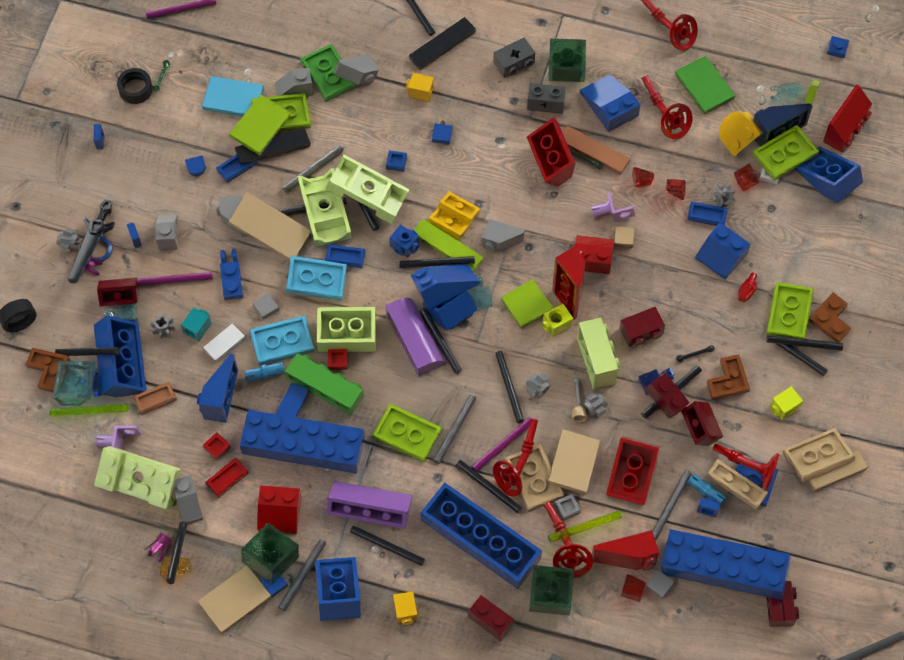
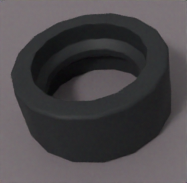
M140 68L125 70L117 80L120 97L125 102L139 104L149 99L152 94L153 86L150 76ZM134 79L143 80L146 84L141 91L136 93H129L124 89L126 83Z
M28 299L11 301L0 309V324L6 332L12 333L23 330L30 326L37 317L36 311Z

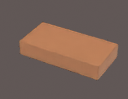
M170 382L133 396L141 415L177 400Z

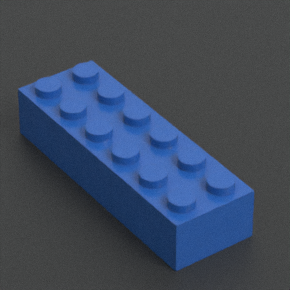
M248 410L239 446L241 453L244 455L357 474L365 434L364 429Z
M445 482L420 512L422 522L517 589H519L542 558L541 549Z
M670 529L661 563V571L666 576L783 600L791 563V554Z

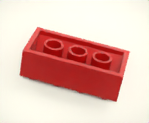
M575 246L555 257L552 292L559 302L565 305L573 320L577 318L586 263L585 255L582 251H578Z

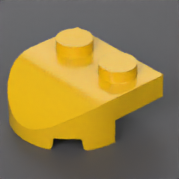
M734 111L728 114L720 125V139L733 156L739 154L763 133L752 120L753 116L748 112Z

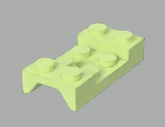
M343 155L325 188L340 197L345 194L377 211L375 216L392 224L409 192V189L346 155ZM364 185H370L373 190L366 189Z
M334 168L320 177L308 179L298 176L299 187L315 247L352 239L342 197L325 189L335 172ZM321 203L329 204V207L326 209H322L319 206Z
M108 446L102 450L94 486L111 492L118 491L148 501V504L168 509L173 505L171 495L174 482L181 473V469ZM136 472H141V473H142V475H143V481H142V482H138V481L136 480V478H135Z

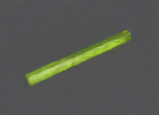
M128 404L49 409V415L65 416L128 412L129 408Z
M618 510L548 535V540L551 543L622 518V512Z

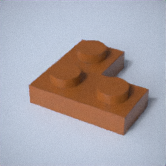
M834 292L808 320L836 343H840L851 330V327L838 318L848 303Z
M32 348L26 366L27 368L43 371L38 384L40 390L58 393L70 358L66 355Z
M739 354L721 358L720 364L724 376L707 380L712 400L750 391Z

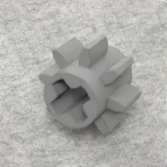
M728 183L725 186L718 184L716 189H712L715 195L712 199L714 202L717 201L720 207L722 204L729 206V203L735 200L732 195L735 193V190L730 188Z
M67 228L59 232L56 243L61 247L62 251L70 252V250L78 247L80 237L75 233L76 230Z
M165 314L159 317L155 316V321L150 323L151 327L154 328L152 330L153 335L158 334L160 339L166 336L170 337L171 330H175L173 318L168 319Z
M544 373L540 375L532 374L526 382L528 385L527 391L533 397L536 394L543 396L550 388L548 384L549 378Z
M594 393L586 396V403L583 404L589 416L596 415L597 418L605 414V408L608 406L601 394L595 395Z

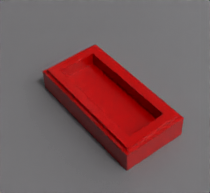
M235 457L205 483L219 498L248 475L249 472Z

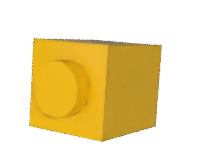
M413 73L411 79H408L406 83L408 96L430 102L434 89V77Z
M413 591L394 594L393 599L397 623L410 625L414 621H418Z

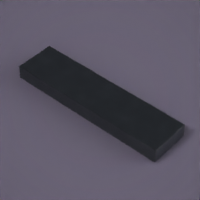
M464 17L409 54V59L421 70L474 34L476 28Z
M305 128L275 136L260 156L243 145L236 146L235 152L240 165L306 148L311 143Z

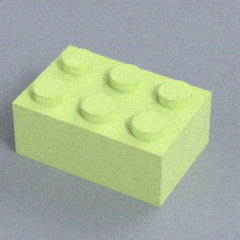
M375 307L317 308L318 352H328V349H347L348 352H376Z
M601 317L580 322L577 333V341L593 390L615 385L616 378L619 377L618 369H620L619 360L614 358L613 342L612 340L609 341L607 336L609 335L608 326L606 323L603 324Z

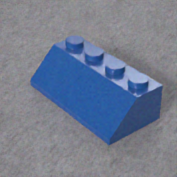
M108 315L94 324L96 348L119 347L120 353L119 355H97L101 394L123 397L145 392L146 382L138 322Z

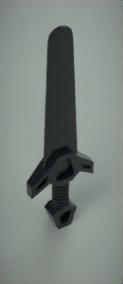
M104 200L100 204V213L97 220L90 221L87 216L84 219V224L88 230L68 277L69 283L74 284L78 282L101 236L114 228L115 222L103 223L107 214L112 213V202L110 200Z

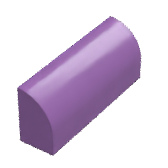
M402 298L385 305L386 314L418 376L446 364L413 299Z
M335 481L328 497L327 515L405 529L413 495Z

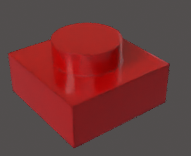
M328 349L329 370H348L347 349Z
M218 432L203 444V448L216 461L231 448L230 444Z

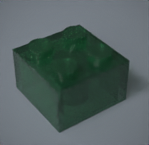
M550 38L548 81L584 82L586 40Z
M267 523L241 549L242 562L273 584L299 558V544Z
M533 565L529 611L570 615L574 569Z

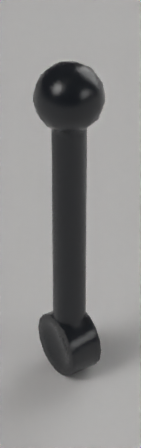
M710 345L696 352L683 356L678 355L676 360L682 362L686 358L705 352H712L715 348L713 345Z

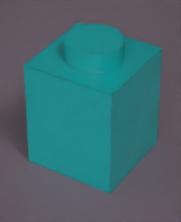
M193 307L182 322L181 328L184 334L199 342L212 323L209 314L205 310H198Z

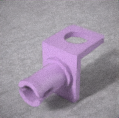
M607 192V203L591 206L594 218L610 213L616 222L635 216L633 206L614 210L610 192Z
M115 426L113 435H97L96 439L99 440H95V444L98 448L111 446L122 450L124 436H141L142 432L137 426Z

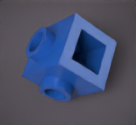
M401 224L389 237L390 247L397 254L404 255L407 258L412 253H416L420 246L418 234L413 229H407Z

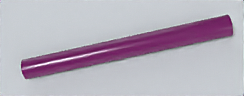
M198 0L148 11L146 16L147 19L217 3L216 0Z
M213 272L137 278L138 286L213 279Z
M528 417L473 464L471 468L476 472L479 471L529 428L532 418Z

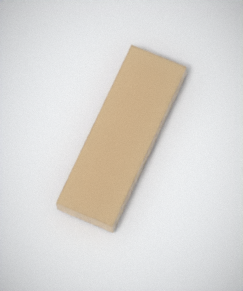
M853 452L855 455L854 461L809 479L808 482L813 491L815 492L867 470L868 467L860 452Z
M719 459L706 475V477L755 510H757L768 494L767 491H763L761 487Z

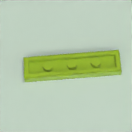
M424 219L414 229L419 236V240L447 258L475 256V264H461L469 265L473 273L484 260L483 256Z

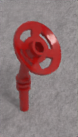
M641 0L651 11L654 19L670 30V41L676 49L687 50L694 44L698 35V26L696 20L691 15L681 14L671 22L665 17L659 7L656 8L650 0ZM683 19L682 23L675 25L677 21ZM688 22H690V24H691V29H692L691 33H690V26H689ZM687 37L689 40L685 44L681 45L680 41L685 40Z
M648 75L642 77L641 79L650 94L653 105L657 106L663 114L661 118L663 134L670 139H679L685 136L690 130L693 121L690 108L682 103H676L666 108L663 103L664 100L660 93L655 90ZM674 108H679L677 111L669 112ZM683 112H685L686 114V123H684L685 118ZM679 127L682 129L678 133L671 134L672 129L674 130Z
M536 419L530 420L526 440H523L524 444H522L523 448H521L522 454L515 468L505 460H499L493 466V475L497 485L505 494L511 497H516L522 492L523 486L520 474L529 455L533 452L531 450L534 448L535 443L533 440L538 424ZM502 464L508 465L509 467L504 468ZM516 485L518 490L511 489V486Z
M714 444L713 450L726 456L729 461L747 466L763 475V491L768 489L777 466L779 453L773 455L767 464H759L744 457L742 453L734 449L729 450L719 444Z
M546 502L543 506L554 524L553 528H556L557 535L561 536L565 545L560 547L553 556L554 569L560 575L568 578H577L587 574L593 566L591 552L582 545L572 543L567 532L568 528H565L566 524H563L564 521L560 520L551 502ZM565 549L567 550L563 555H559ZM561 561L562 565L568 568V570L562 568L558 562ZM582 562L586 563L583 568L575 571L576 566H579Z

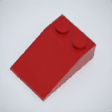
M624 436L620 437L606 495L645 505L661 446Z
M650 530L593 545L592 556L595 563L647 571L656 565L659 550L653 532Z

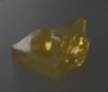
M165 557L164 563H161L160 575H163L165 582L172 557ZM180 558L176 574L191 572L192 564L189 558Z

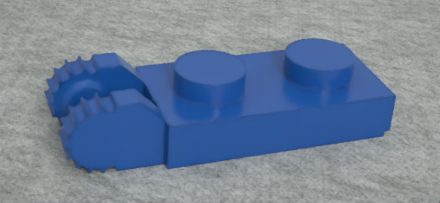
M236 248L231 251L233 262L226 263L225 250H220L224 300L243 298L240 264Z

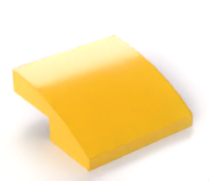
M449 191L439 202L438 208L429 217L428 222L460 240L475 220L480 208Z

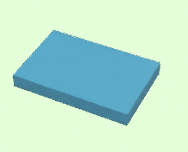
M211 76L202 109L244 116L252 106L251 99L258 98L260 94H263L264 85Z
M291 256L286 292L342 301L347 264Z
M305 315L250 329L259 366L295 357L297 353L303 355L315 352Z

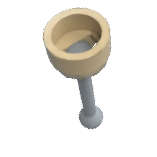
M576 377L573 382L576 385L577 406L572 410V420L574 422H584L588 419L587 411L584 407H581L579 387L581 379Z

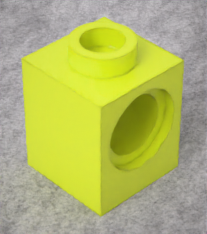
M561 304L543 314L542 325L545 331L550 332L552 337L572 327L573 317L565 305ZM558 319L561 322L554 323L552 320Z
M791 386L772 399L770 404L771 411L775 416H779L781 420H784L801 408L803 400Z

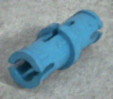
M282 361L267 366L263 364L259 368L244 371L247 383L262 378L266 380L270 376L285 373Z
M695 473L687 482L688 485L699 491L702 497L706 496L713 499L720 506L727 498L726 495L712 487L713 484L705 482Z

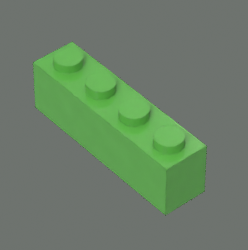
M297 353L285 370L287 380L309 389L310 393L349 415L353 414L364 398L363 389L359 384L348 382L341 374L332 373L325 365L316 364L307 355L302 356Z

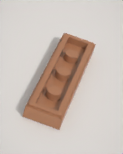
M568 125L562 131L570 149L620 175L630 162L629 157Z

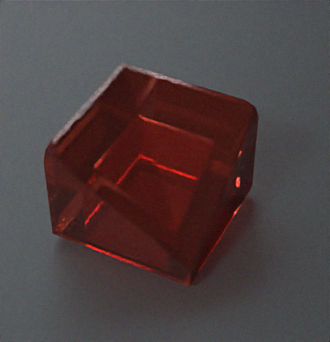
M750 163L734 172L736 181L743 191L760 183Z
M633 167L632 178L634 186L652 185L654 173Z
M667 179L665 191L680 200H684L686 180Z
M627 574L621 596L640 602L646 582Z

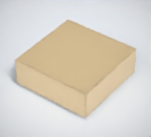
M616 227L614 246L633 248L634 228Z

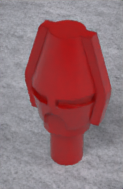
M750 273L749 278L739 288V301L746 302L756 291V273Z

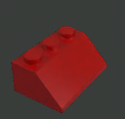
M858 84L855 85L830 121L823 140L825 144L841 153L845 147L849 148L854 141L852 137L854 134L858 135L860 133L863 121L867 122L872 114L870 111L872 103Z
M553 117L526 138L545 183L558 187L572 177L576 163L556 117Z

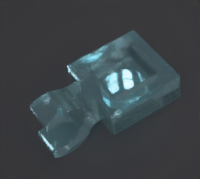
M800 82L771 86V91H777V95L771 96V99L778 101L783 95L796 97L798 94L804 93V86Z
M475 274L480 284L475 286V289H470V294L477 309L492 307L489 286L483 287L482 275Z
M136 303L117 305V309L104 310V317L108 315L138 322Z

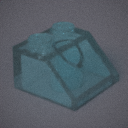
M59 361L53 399L61 406H81L89 401L92 394L96 362Z

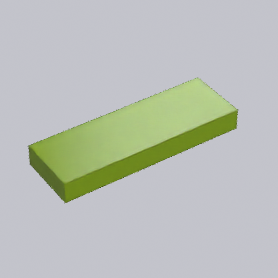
M814 79L805 99L806 103H813L821 82L820 80Z

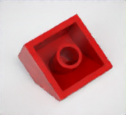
M576 236L575 247L578 251H582L586 257V272L610 274L614 239Z
M260 485L257 531L297 534L302 498L300 488Z

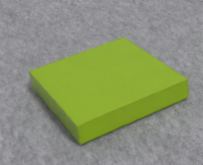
M533 279L501 297V301L521 329L540 319L544 313L553 309V306Z

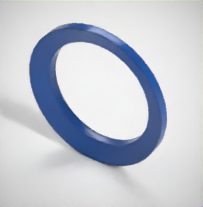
M101 237L100 240L107 243V253L98 259L91 260H97L102 262L110 257L112 253V245L106 238Z

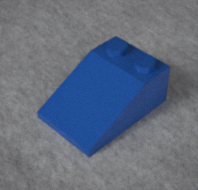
M610 74L579 90L608 132L639 116L641 104L629 89Z
M819 146L817 147L819 154L798 166L795 170L823 196L838 203L863 183L861 166Z
M469 265L426 267L410 275L429 310L480 284Z
M230 354L203 386L202 393L198 394L197 404L200 406L199 412L202 413L205 420L227 423L238 374L235 354Z
M356 557L315 560L320 621L361 618Z

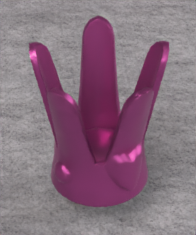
M90 257L84 271L92 275H99L98 271L88 266L102 265L103 262L91 260L100 257Z
M160 532L157 539L144 549L146 550L154 544L148 552V556H152L162 546L157 560L160 562L163 559L168 546L173 542L168 537L170 532L167 535Z

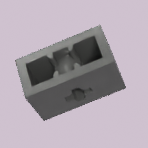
M524 37L493 52V62L505 78L516 74L523 68L532 66L535 63L536 53Z
M530 83L527 110L563 114L566 87Z

